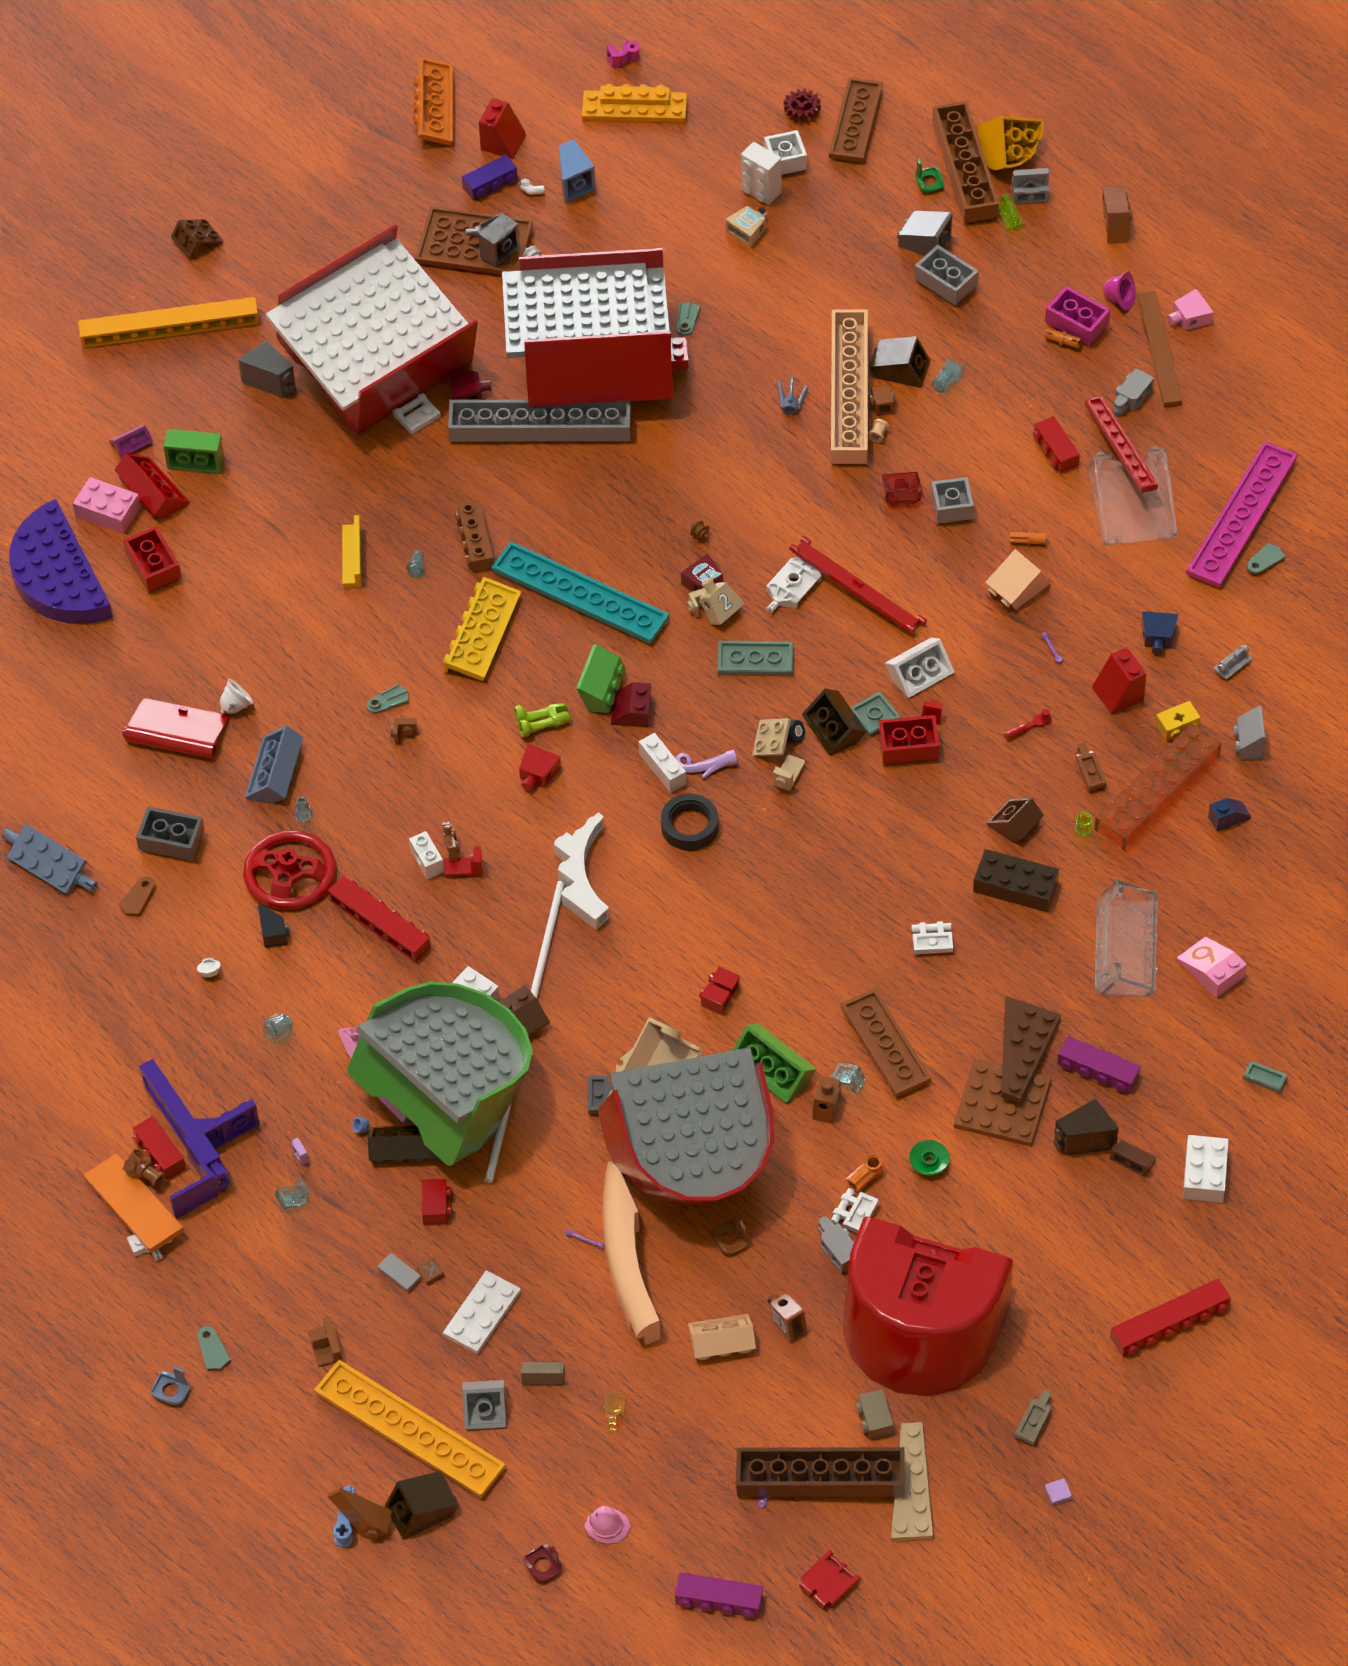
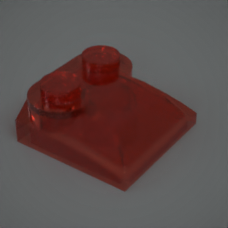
M918 472L881 474L885 501L890 505H898L899 503L915 504L921 500L922 486Z

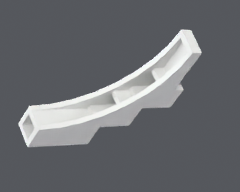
M599 812L594 817H590L581 829H577L574 832L573 836L566 832L554 842V855L563 861L558 867V880L564 882L567 886L562 892V905L596 930L609 919V907L598 898L591 888L585 873V860L595 837L605 827L604 816Z

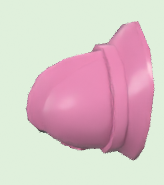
M602 1506L589 1516L584 1527L588 1535L596 1541L610 1544L618 1543L624 1539L631 1525L627 1516L619 1510Z

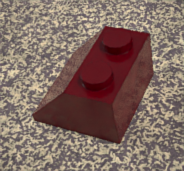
M632 682L617 691L612 709L611 725L649 727L652 700L651 683Z

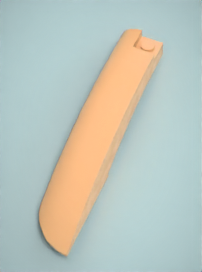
M613 1161L607 1163L603 1190V1238L607 1265L613 1289L630 1331L634 1330L636 1337L642 1338L644 1344L647 1345L660 1340V1321L644 1286L636 1255L635 1245L636 1233L639 1232V1214L621 1172Z

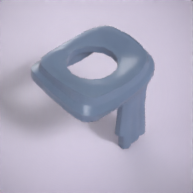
M174 1366L173 1373L161 1372L151 1390V1395L168 1404H182L190 1389V1383L185 1379L184 1370ZM167 1384H176L179 1389L176 1395L167 1397L163 1394V1388Z

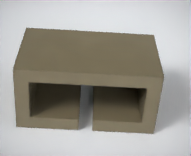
M883 1389L859 1394L858 1403H855L857 1414L862 1415L864 1420L861 1421L863 1433L868 1434L869 1440L893 1435L894 1424Z

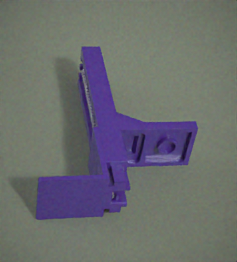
M151 1059L139 1066L143 1086L186 1148L190 1163L201 1177L200 1180L170 1196L173 1214L177 1219L217 1197L218 1191L222 1192L228 1188L227 1185L231 1183L227 1177L229 1173L221 1163L220 1156L215 1149L259 1126L260 1123L257 1107L253 1099L242 1102L238 1107L224 1112L218 1118L194 1119L154 1059Z

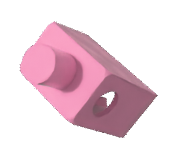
M1195 289L1176 300L1173 305V313L1167 317L1171 325L1179 322L1185 330L1212 324L1213 311L1198 290Z

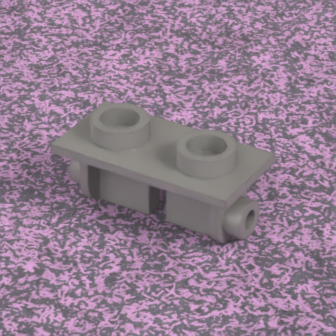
M1239 646L1213 669L1227 680L1253 659L1248 655V646Z

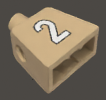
M709 578L702 583L707 592L700 597V602L711 625H721L745 604L725 582L715 584Z

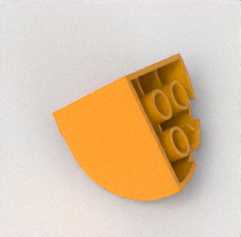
M999 116L977 125L978 138L987 166L993 170H1005L1019 166L1030 159L1037 151L1036 148L1039 141L1042 140L1044 119Z

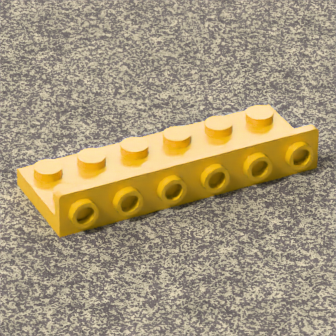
M486 577L482 578L481 583L477 582L473 592L476 595L475 597L471 596L467 605L469 611H464L461 619L463 625H458L455 636H457V639H452L449 650H451L450 655H445L442 663L445 665V673L450 668L484 681L509 623L521 591Z

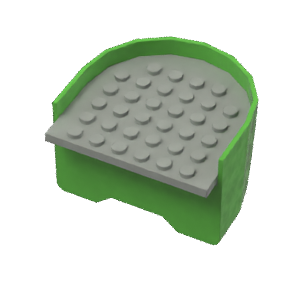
M426 982L405 988L373 1005L367 1021L358 1025L356 1029L360 1038L347 1070L349 1076L367 1093L375 1097H386L419 1128L424 1145L445 1164L451 1166L477 1152L493 1136L529 1069L533 1050L525 1027L511 1010L486 993L458 983Z

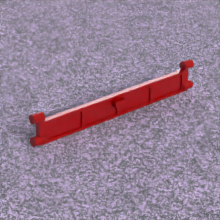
M802 536L800 539L801 544L798 546L795 544L790 545L789 550L906 631L913 634L918 623L922 626L926 624L927 619L921 615L914 617L810 546L812 541L807 537Z

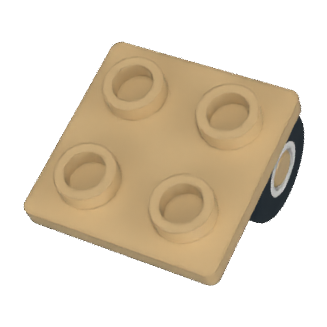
M788 718L760 720L752 754L754 756L783 755L787 739L792 743L803 740L805 736L804 724L800 720H790Z

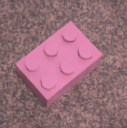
M92 477L88 479L73 502L75 517L122 534L125 533L141 508L137 493Z

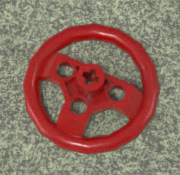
M283 830L266 836L251 848L244 861L243 879L249 893L261 904L277 910H297L314 904L327 894L328 889H330L335 880L336 860L331 848L318 836L304 831ZM283 842H301L312 846L321 854L324 863L316 858L299 856L292 849H284L281 852L268 849ZM268 859L275 860L273 863H266ZM306 865L312 866V868L309 870L303 869V867ZM256 871H268L272 876L271 895L267 894L258 885L255 878ZM281 878L289 879L287 882L284 883L279 882ZM309 878L319 883L308 894L290 898L293 884Z

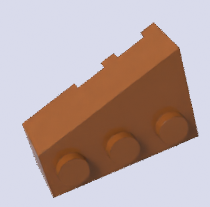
M1124 185L1103 186L1102 205L1104 218H1106L1107 225H1105L1107 244L1128 243L1129 221H1132V210H1130L1128 192H1125Z

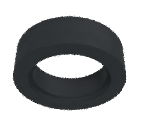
M682 794L668 801L662 810L661 831L663 837L671 846L685 851L702 849L708 846L718 833L717 809L704 796ZM683 810H697L706 816L708 824L703 831L697 834L685 835L676 831L671 821L677 813Z

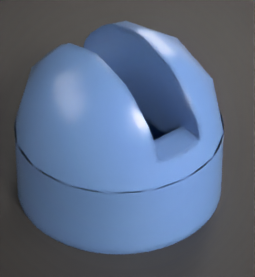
M356 1117L352 1123L353 1131L356 1133H364L370 1126L369 1121L364 1117Z

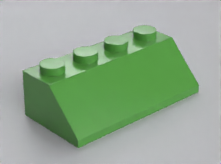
M759 1023L747 1025L733 1050L750 1047L754 1066L758 1063L763 1065L768 1089L786 1103H789L808 1085L817 1070Z

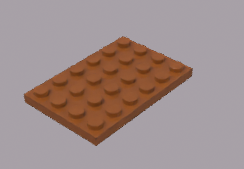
M430 206L415 261L418 264L502 275V272L520 271L519 257H523L527 248L533 220L509 217L518 223L520 247L497 267H494L480 257L479 237L466 236V229H474L497 215Z

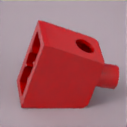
M528 744L519 767L520 779L523 780L521 786L528 791L532 790L534 785L545 787L560 770L561 756Z

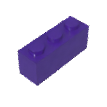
M504 155L463 175L462 187L474 201L517 180V167L507 155Z

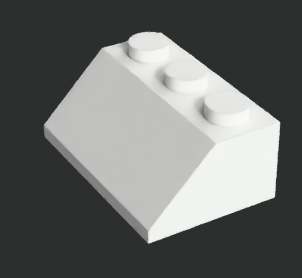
M929 638L885 663L892 681L907 698L954 673L941 640L937 638Z

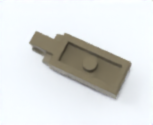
M1043 1390L1039 1399L1034 1398V1400H1031L1015 1433V1438L1034 1446L1051 1412L1052 1405L1049 1404L1051 1392Z

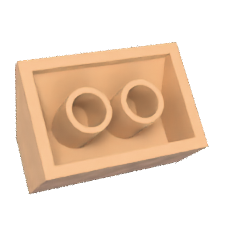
M748 1314L687 1323L695 1359L706 1360L715 1355L725 1357L733 1352L749 1353L752 1349H756L753 1325Z

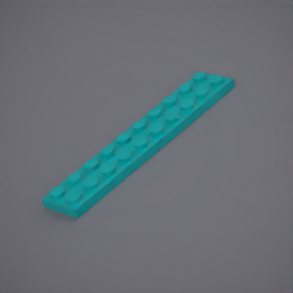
M511 541L491 567L492 572L649 644L654 641L670 618L669 613Z

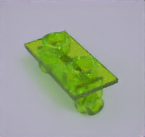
M1002 194L999 202V213L1006 228L1010 229L1024 225L1013 199L1007 194Z

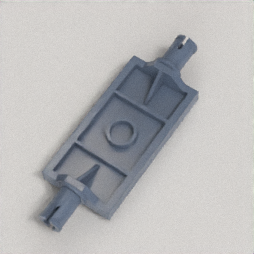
M27 824L24 825L20 834H17L8 827L4 829V832L7 834L2 833L1 838L13 844L7 855V858L68 895L73 887L79 885L90 893L96 890L92 886L97 887L98 882L87 877L84 873L87 860Z

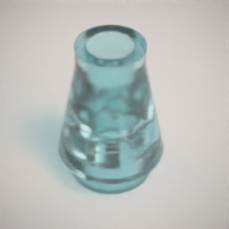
M420 550L413 552L406 567L408 574L412 577H419L425 571L424 554Z
M303 795L297 797L294 810L295 817L300 821H308L313 815V809L307 797Z

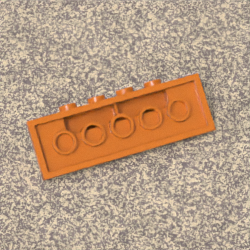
M420 57L418 60V75L414 76L413 86H416L413 91L412 97L416 101L413 104L412 111L416 112V114L413 116L412 124L416 125L419 139L451 146L453 142V64Z

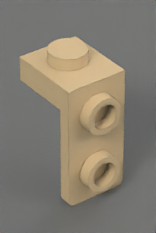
M787 755L782 767H775L773 771V785L791 791L805 761Z

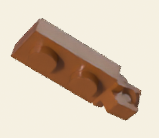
M1085 742L1077 744L1078 755H1076V762L1088 792L1107 787V781L1095 752H1088Z

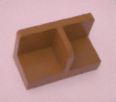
M331 1316L323 1318V1327L309 1330L318 1367L336 1363L338 1360L342 1361Z

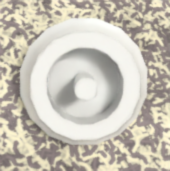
M205 958L197 966V971L203 977H212L219 973L221 964L219 961L214 960V958Z

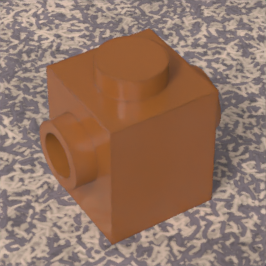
M890 385L872 388L869 403L870 406L874 407L876 416L894 413L896 397L895 393L891 392Z

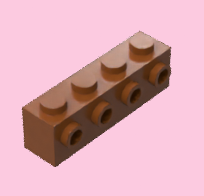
M474 501L458 504V512H455L457 523H461L459 533L460 537H464V541H462L463 550L468 552V555H466L467 566H471L472 573L492 569L491 567L494 564L493 554L480 502Z

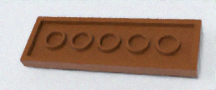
M849 77L829 151V158L863 163L883 82Z
M876 988L841 1003L842 1011L896 1098L931 1082V1076Z

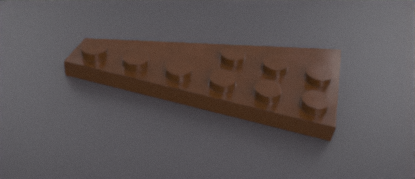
M1009 996L1005 997L1001 1097L1017 1103L1021 1102L1056 1030L1061 1014Z

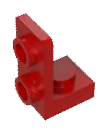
M473 846V854H470V857L457 858V861L450 862L449 858H445L444 876L483 875L481 846Z

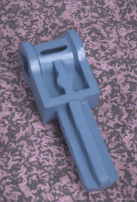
M351 1486L343 1488L355 1494V1488ZM338 1511L337 1524L333 1528L334 1541L338 1547L346 1548L353 1542L352 1523L341 1511Z

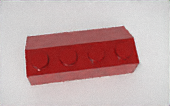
M125 453L115 468L120 480L129 486L131 492L139 495V501L155 517H168L190 503L149 456Z

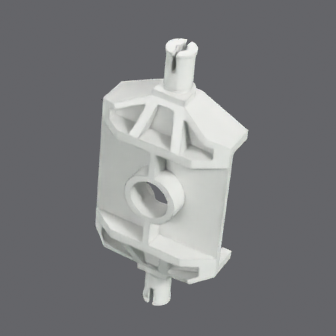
M799 557L791 558L766 585V592L773 600L766 610L773 613L778 606L797 609L798 602L816 582H821L819 570ZM794 577L798 579L795 582L789 580L790 578Z

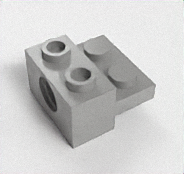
M1049 169L1013 170L1011 183L1013 204L1048 202Z

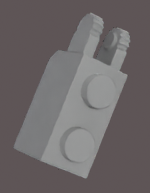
M1137 368L1132 373H1129L1125 378V382L1119 385L1115 391L1116 400L1114 401L1113 413L1120 416L1127 409L1131 411L1136 410L1153 390L1154 377Z
M823 1216L819 1218L818 1231L821 1233V1249L839 1272L843 1274L849 1270L850 1252L854 1242L846 1228L843 1229L839 1223L834 1225L830 1218Z

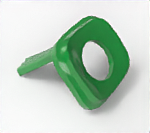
M917 159L915 179L923 193H932L943 189L944 181L937 167L922 169V163L920 159ZM927 176H932L936 179V183L934 185H926L923 179Z

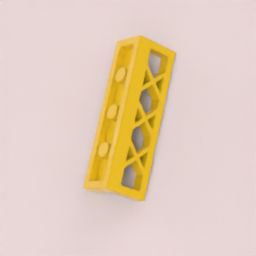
M354 515V524L342 525L343 588L361 587V524L359 515Z

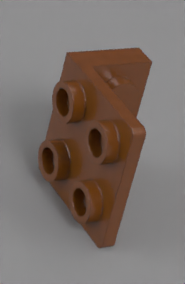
M205 219L178 220L171 235V238L189 259L195 258L200 245L222 244L223 242L218 232Z

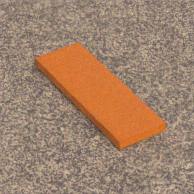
M115 1154L83 1175L84 1179L148 1251L152 1253L184 1232V1229L139 1178L131 1176L122 1169L125 1162Z

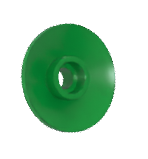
M923 1140L916 1143L910 1150L909 1162L916 1172L926 1176H933L946 1169L949 1163V1153L940 1142Z

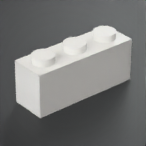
M655 733L639 741V755L670 793L686 785V771Z

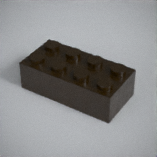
M985 849L974 877L973 892L1048 912L1058 884L1059 869Z

